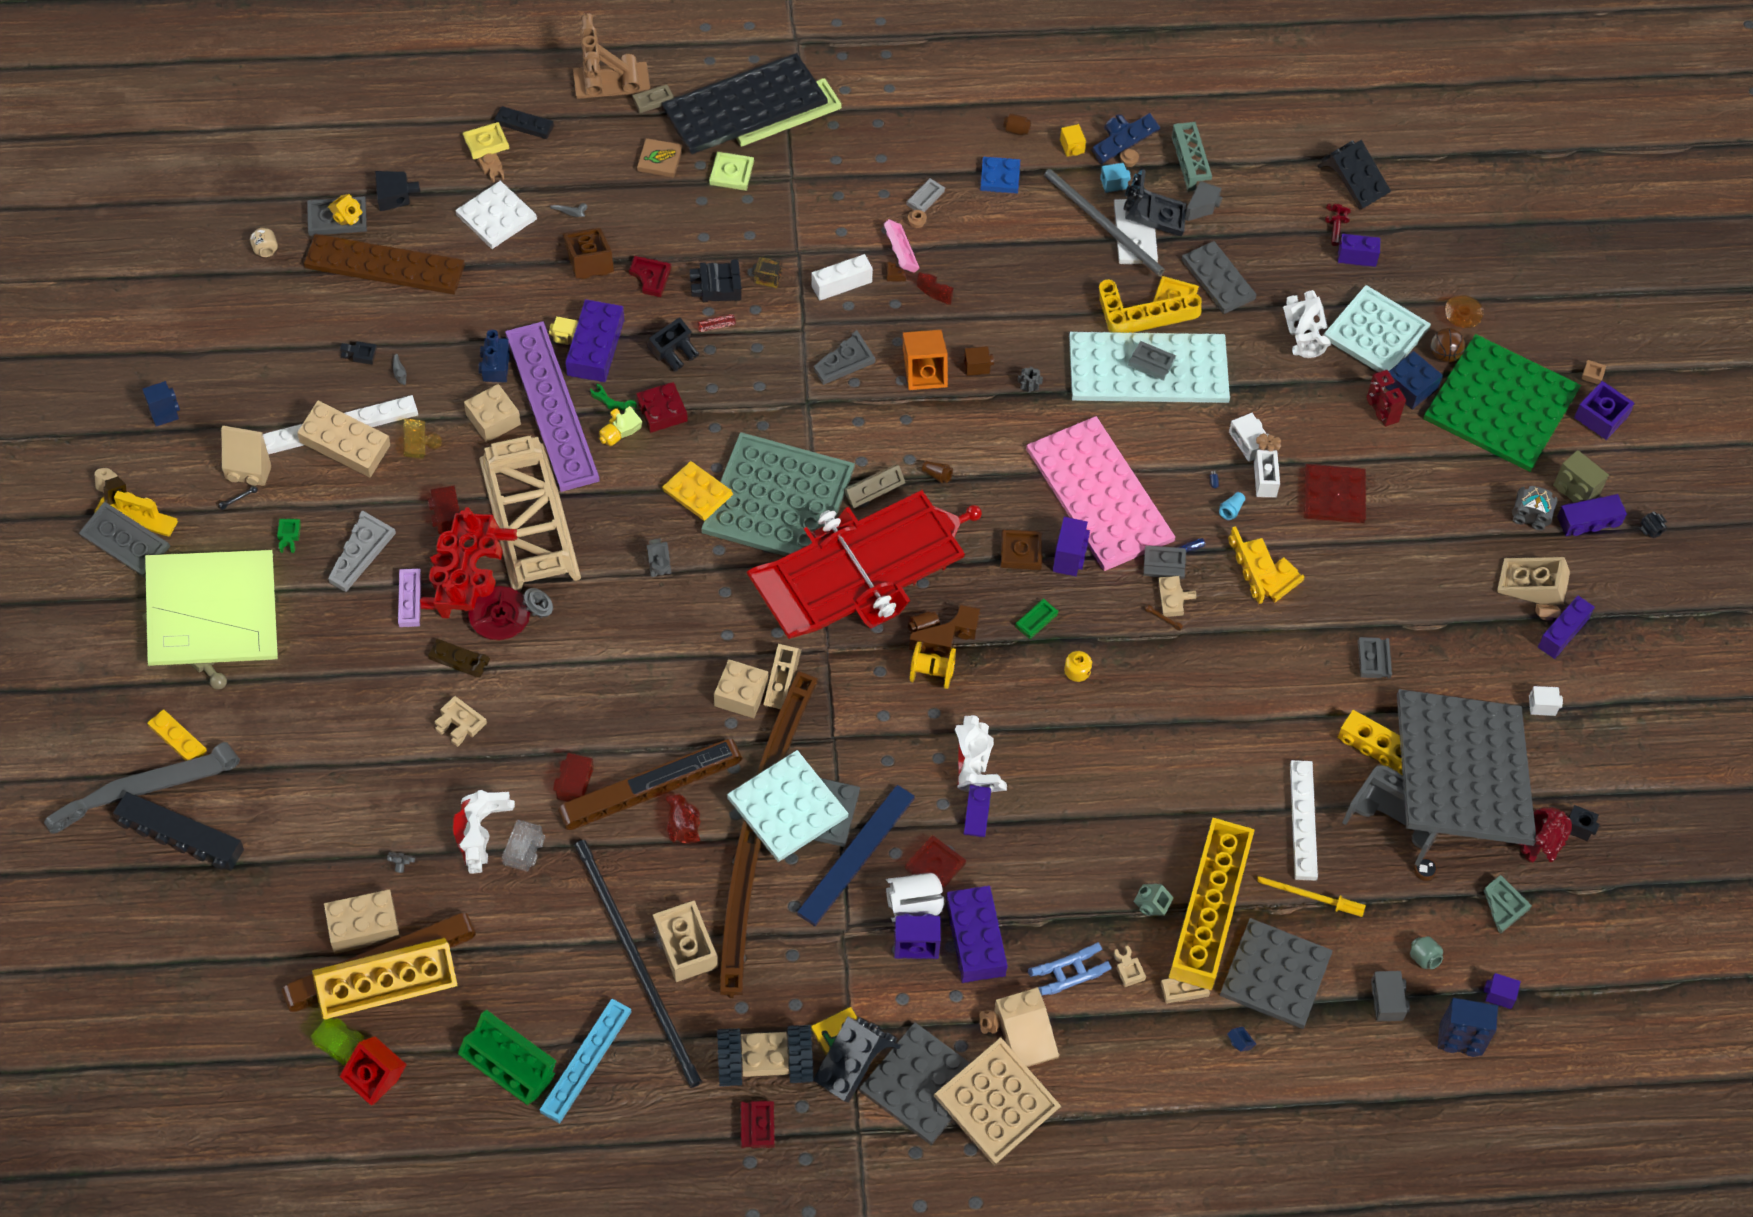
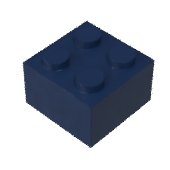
M1413 351L1389 370L1395 383L1385 386V388L1389 391L1399 388L1406 398L1405 404L1413 410L1439 388L1443 375Z

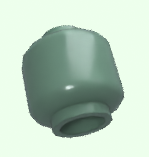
M1429 936L1419 937L1412 942L1410 955L1423 969H1434L1443 961V949L1433 938Z

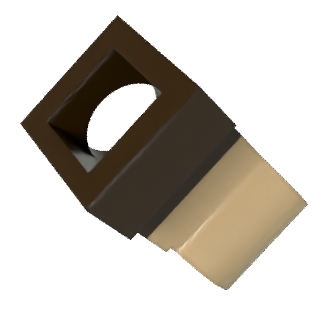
M100 468L95 471L96 489L104 493V501L109 505L116 503L114 499L116 492L126 493V484L108 468Z

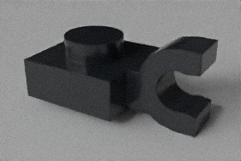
M358 341L356 346L347 343L341 344V358L349 359L353 357V362L373 365L377 350L376 344Z

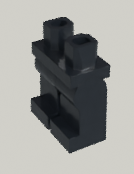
M733 259L731 263L706 264L704 262L700 263V268L690 269V282H701V284H691L692 297H702V302H708V300L741 301L742 287L738 259Z

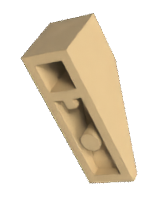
M778 644L764 701L765 706L782 708L793 683L802 649Z

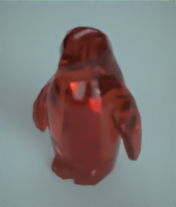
M681 794L667 796L666 800L670 805L667 833L670 840L681 843L699 842V809L689 803Z

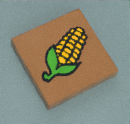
M646 138L637 171L674 178L683 145Z

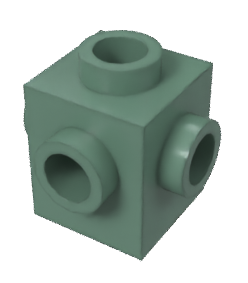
M1143 884L1133 902L1147 916L1165 915L1174 897L1162 884Z

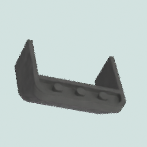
M1376 766L1351 802L1342 822L1346 825L1354 812L1369 817L1374 815L1378 809L1406 825L1403 775L1386 766ZM1414 831L1412 842L1422 849L1415 862L1417 866L1420 865L1438 835L1437 832Z

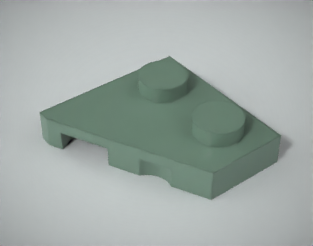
M1501 875L1484 889L1487 902L1500 934L1531 909L1532 905Z

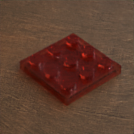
M1306 464L1304 518L1365 524L1366 469Z

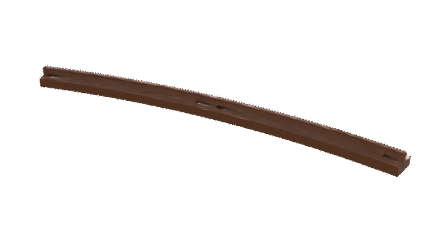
M798 671L769 737L757 775L787 756L799 722L817 685L818 678ZM745 820L743 821L733 866L722 949L720 995H729V998H734V995H743L747 925L755 871L762 842ZM749 832H751L749 842L747 843Z

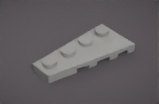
M361 511L360 519L357 525H354L352 535L349 541L346 542L341 557L338 558L328 578L329 583L345 592L348 591L396 534L394 528L364 511Z

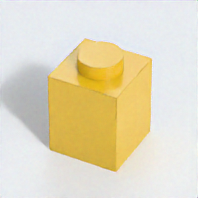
M1080 125L1061 128L1060 142L1066 156H1076L1084 153L1086 140Z

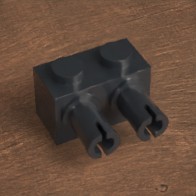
M680 317L651 336L647 343L648 349L658 361L665 359L674 372L678 371L677 368L681 369L684 366V363L674 352L676 349L680 348L689 361L694 360L700 354L690 342L691 330Z

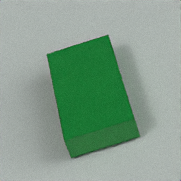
M1043 598L1015 623V627L1027 638L1031 639L1053 620L1059 611Z

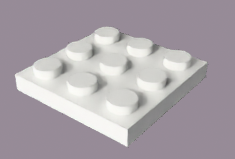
M501 181L455 210L456 215L491 249L537 219L536 214Z

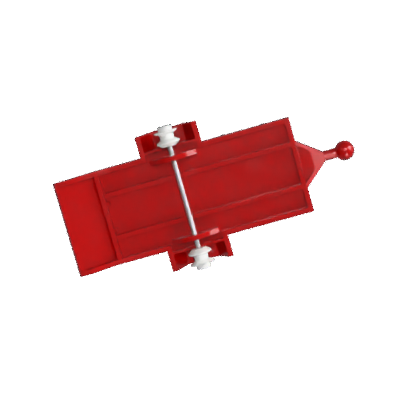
M923 490L859 521L849 507L845 508L836 519L834 518L836 512L827 510L820 515L818 520L820 525L824 524L825 526L813 532L807 527L803 528L812 544L775 562L756 566L748 570L747 574L788 639L818 631L856 611L869 628H874L898 616L911 601L903 590L904 587L910 584L916 585L918 580L940 569L944 571L946 566L964 558L965 553L956 541L955 536L960 524L968 520H979L982 511L977 505H971L967 508L966 513L960 516L954 515L933 506Z

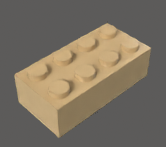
M320 401L316 402L297 432L300 443L370 478L390 447L388 435Z

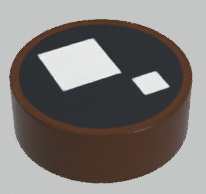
M1423 858L1420 865H1415L1414 867L1415 875L1424 881L1433 879L1437 872L1436 863L1429 858Z

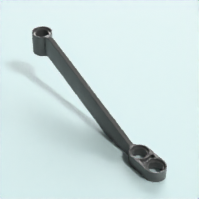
M223 742L217 745L209 755L114 780L85 798L73 801L45 819L44 825L50 833H58L81 819L87 810L122 800L126 792L139 796L216 775L223 770L229 771L239 764L240 758L227 742Z

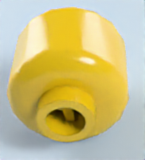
M1082 651L1070 653L1065 661L1064 671L1066 676L1075 682L1084 681L1090 676L1092 669L1091 657Z

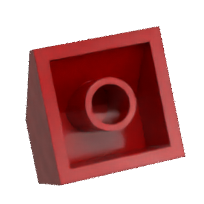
M374 1036L358 1043L340 1078L366 1102L374 1105L398 1081L407 1064Z

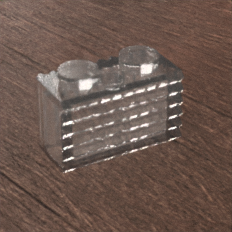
M520 820L516 821L502 855L503 865L526 872L529 871L530 866L535 865L537 860L536 851L538 847H542L545 839L540 825L537 826L536 824Z

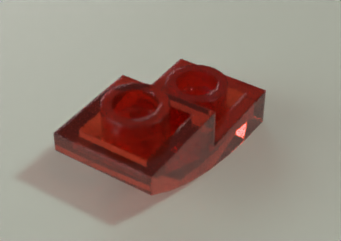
M918 273L917 287L922 292L937 301L951 305L953 287L938 284L936 276Z

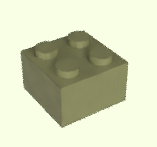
M1577 450L1562 463L1553 486L1560 493L1571 499L1573 503L1592 500L1600 496L1609 474Z

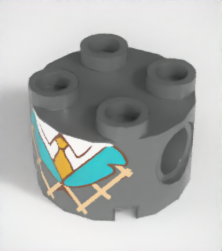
M1525 486L1521 487L1517 492L1515 506L1512 509L1513 521L1517 524H1531L1534 529L1539 531L1544 530L1545 526L1550 525L1552 522L1553 512L1557 505V497L1553 498L1552 492L1541 487L1529 486V489H1524Z

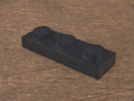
M501 106L494 119L495 123L499 122L500 126L544 139L548 138L554 127V121L504 106Z

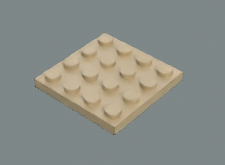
M999 1038L934 1094L937 1101L993 1165L997 1164L1061 1107L1002 1038Z

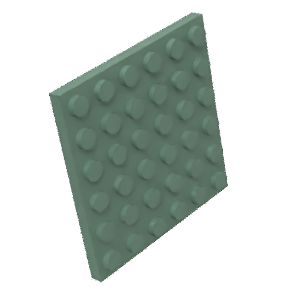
M740 432L721 479V483L731 489L733 495L704 521L702 533L782 556L792 554L812 544L803 528L807 527L813 532L825 526L818 523L823 512L830 510V512L835 511L836 515L834 518L836 519L845 495L844 489L848 487L855 463Z

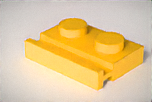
M1284 557L1274 564L1277 570L1276 576L1260 580L1265 595L1267 597L1270 596L1274 603L1300 584L1305 577L1303 574L1300 575L1298 570Z

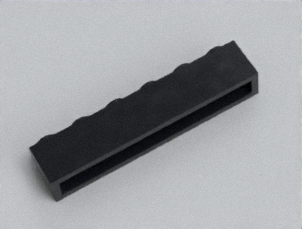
M126 792L113 812L120 827L134 829L139 835L143 837L150 836L162 845L169 844L180 853H190L199 861L204 862L206 860L211 862L214 867L220 870L225 868L232 871L244 851L241 840L129 792Z

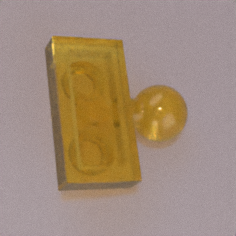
M405 418L403 423V456L423 459L425 456V444L431 449H437L441 446L442 438L438 434L433 433L425 436V421Z

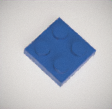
M983 157L980 191L1018 194L1020 159Z

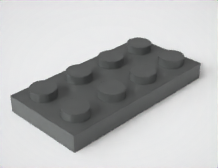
M1215 241L1182 256V262L1223 314L1256 299L1257 294Z
M105 501L79 532L81 537L144 578L146 577L145 555H164L170 547L168 542Z

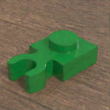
M279 519L277 537L278 540H281L279 542L280 553H283V549L286 546H290L291 553L295 552L294 541H299L300 519Z

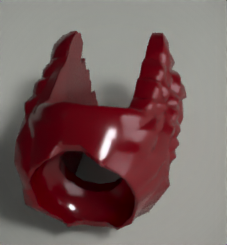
M1542 807L1533 811L1536 831L1535 845L1518 844L1521 845L1520 850L1523 854H1526V859L1530 863L1536 860L1541 848L1542 852L1547 854L1546 858L1548 861L1553 862L1562 847L1566 845L1572 829L1571 819L1567 817L1564 811L1554 807Z

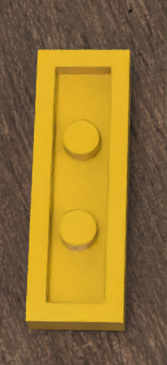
M164 709L148 722V726L185 761L202 757L207 753L206 748Z

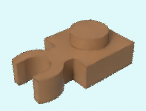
M496 153L486 154L483 157L477 158L484 174L490 175L492 183H495V176H500L504 180L502 163Z

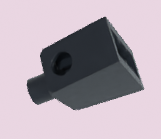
M375 171L380 211L409 205V194L420 193L419 181L408 182L406 172Z

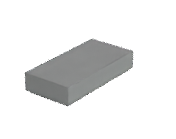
M929 179L907 201V206L913 210L925 212L945 192V187Z

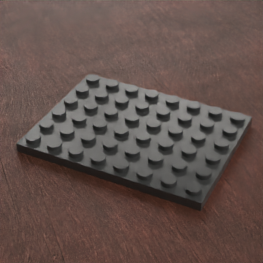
M1399 689L1397 693L1407 829L1534 846L1536 843V831L1522 706Z

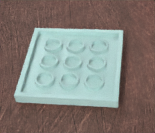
M1365 285L1323 336L1327 337L1331 344L1377 372H1381L1384 370L1389 371L1401 362L1430 329L1431 324Z
M798 750L728 793L727 796L778 862L848 817V812Z

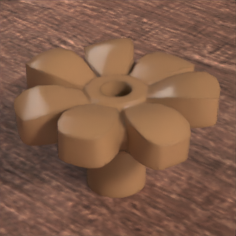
M1263 433L1256 438V443L1259 444V449L1274 451V449L1279 450L1281 448V439L1279 437L1274 438V435H1268L1267 437Z

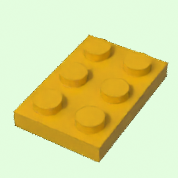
M692 461L662 487L665 493L703 521L733 495L731 489Z

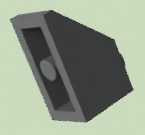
M1200 181L1187 207L1185 220L1190 221L1213 214L1215 208H1219L1223 199L1220 196L1222 188Z

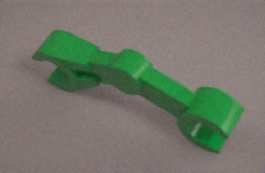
M596 384L599 392H594L590 388L591 396L603 402L608 409L625 411L629 406L637 408V403L633 400L619 402L609 398L600 384Z

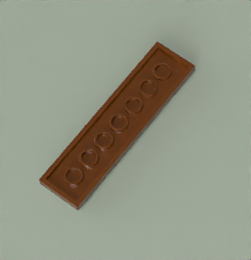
M315 234L304 266L305 269L455 295L465 261Z

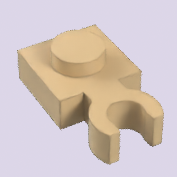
M1128 945L1125 946L1126 955H1120L1118 949L1114 951V958L1120 962V964H1117L1116 969L1124 987L1145 981L1146 975L1138 958L1131 959V948Z

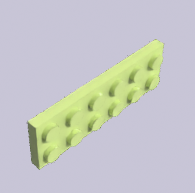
M821 79L816 82L826 95L828 104L737 137L736 139L741 147L839 110L841 109V102L826 79Z

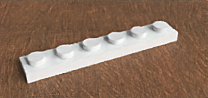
M1291 760L1290 777L1295 880H1317L1312 761Z

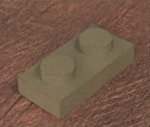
M667 84L633 95V101L639 113L661 107L663 102L674 98Z

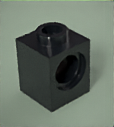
M1574 805L1569 814L1572 822L1570 835L1588 841L1591 834L1596 835L1600 824L1597 823L1599 814Z

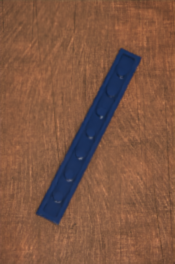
M899 785L893 789L798 910V916L813 926L818 924L915 799V795Z

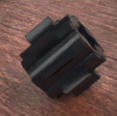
M1656 512L1647 514L1640 522L1642 525L1640 529L1646 536H1651L1653 539L1663 534L1667 529L1665 525L1667 523L1666 519L1662 514L1659 515Z

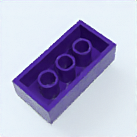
M585 299L566 359L567 376L606 383L624 323L623 306Z
M984 886L947 892L946 906L962 983L1006 976L1007 961L991 887Z

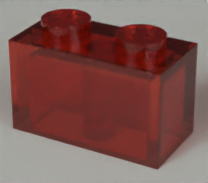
M455 485L431 489L432 498H428L430 510L435 512L434 515H431L433 527H438L439 534L451 531L455 513H460Z
M572 753L567 754L566 760H562L560 765V778H556L553 791H556L557 800L569 802L586 794L594 770L593 758Z

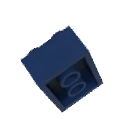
M1452 998L1439 1024L1438 1049H1444L1448 1053H1466L1471 1057L1482 1056L1497 1029L1498 1005Z

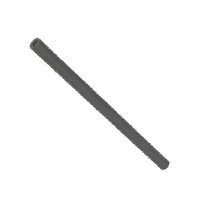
M1048 169L1045 172L1044 176L1157 276H1161L1164 273L1165 269L1053 170Z

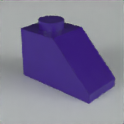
M970 785L964 835L985 837L991 788Z

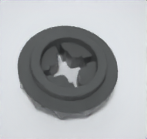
M530 588L522 596L524 599L522 604L527 606L526 611H531L532 616L537 615L541 619L542 617L547 618L552 613V601L543 591Z

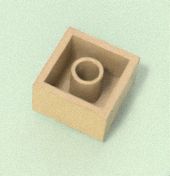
M499 384L464 401L466 416L486 443L521 425L518 409Z
M729 659L714 693V705L755 718L768 686V671Z

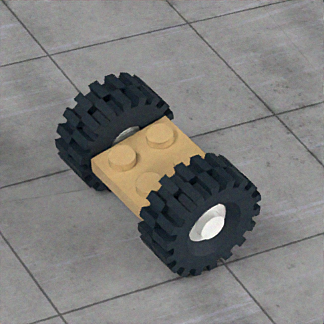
M810 1025L787 1027L788 1048L787 1032L741 1034L742 1051L740 1028L717 1029L719 1087L742 1086L741 1061L743 1063V1077L789 1074L790 1083L813 1082Z

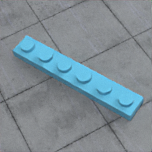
M611 999L540 1108L541 1114L561 1123L631 1014L629 1007Z

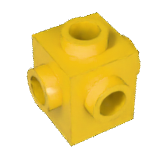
M350 194L341 195L328 206L333 213L334 220L341 225H353L359 220L358 216L363 213L358 201L353 199Z

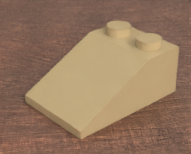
M222 426V469L225 479L231 482H244L254 486H265L272 466L262 432Z
M1565 557L1504 558L1498 593L1539 604H1564L1570 575Z
M695 900L653 914L669 966L676 982L718 968L717 954Z
M1039 988L996 1000L994 1011L1000 1018V1027L1005 1041L1026 1067L1059 1058L1049 1017Z

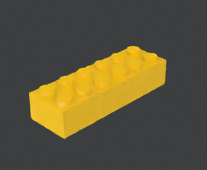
M445 938L312 970L323 1019L457 986L449 943Z

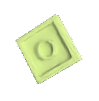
M717 152L710 177V185L747 191L754 157Z

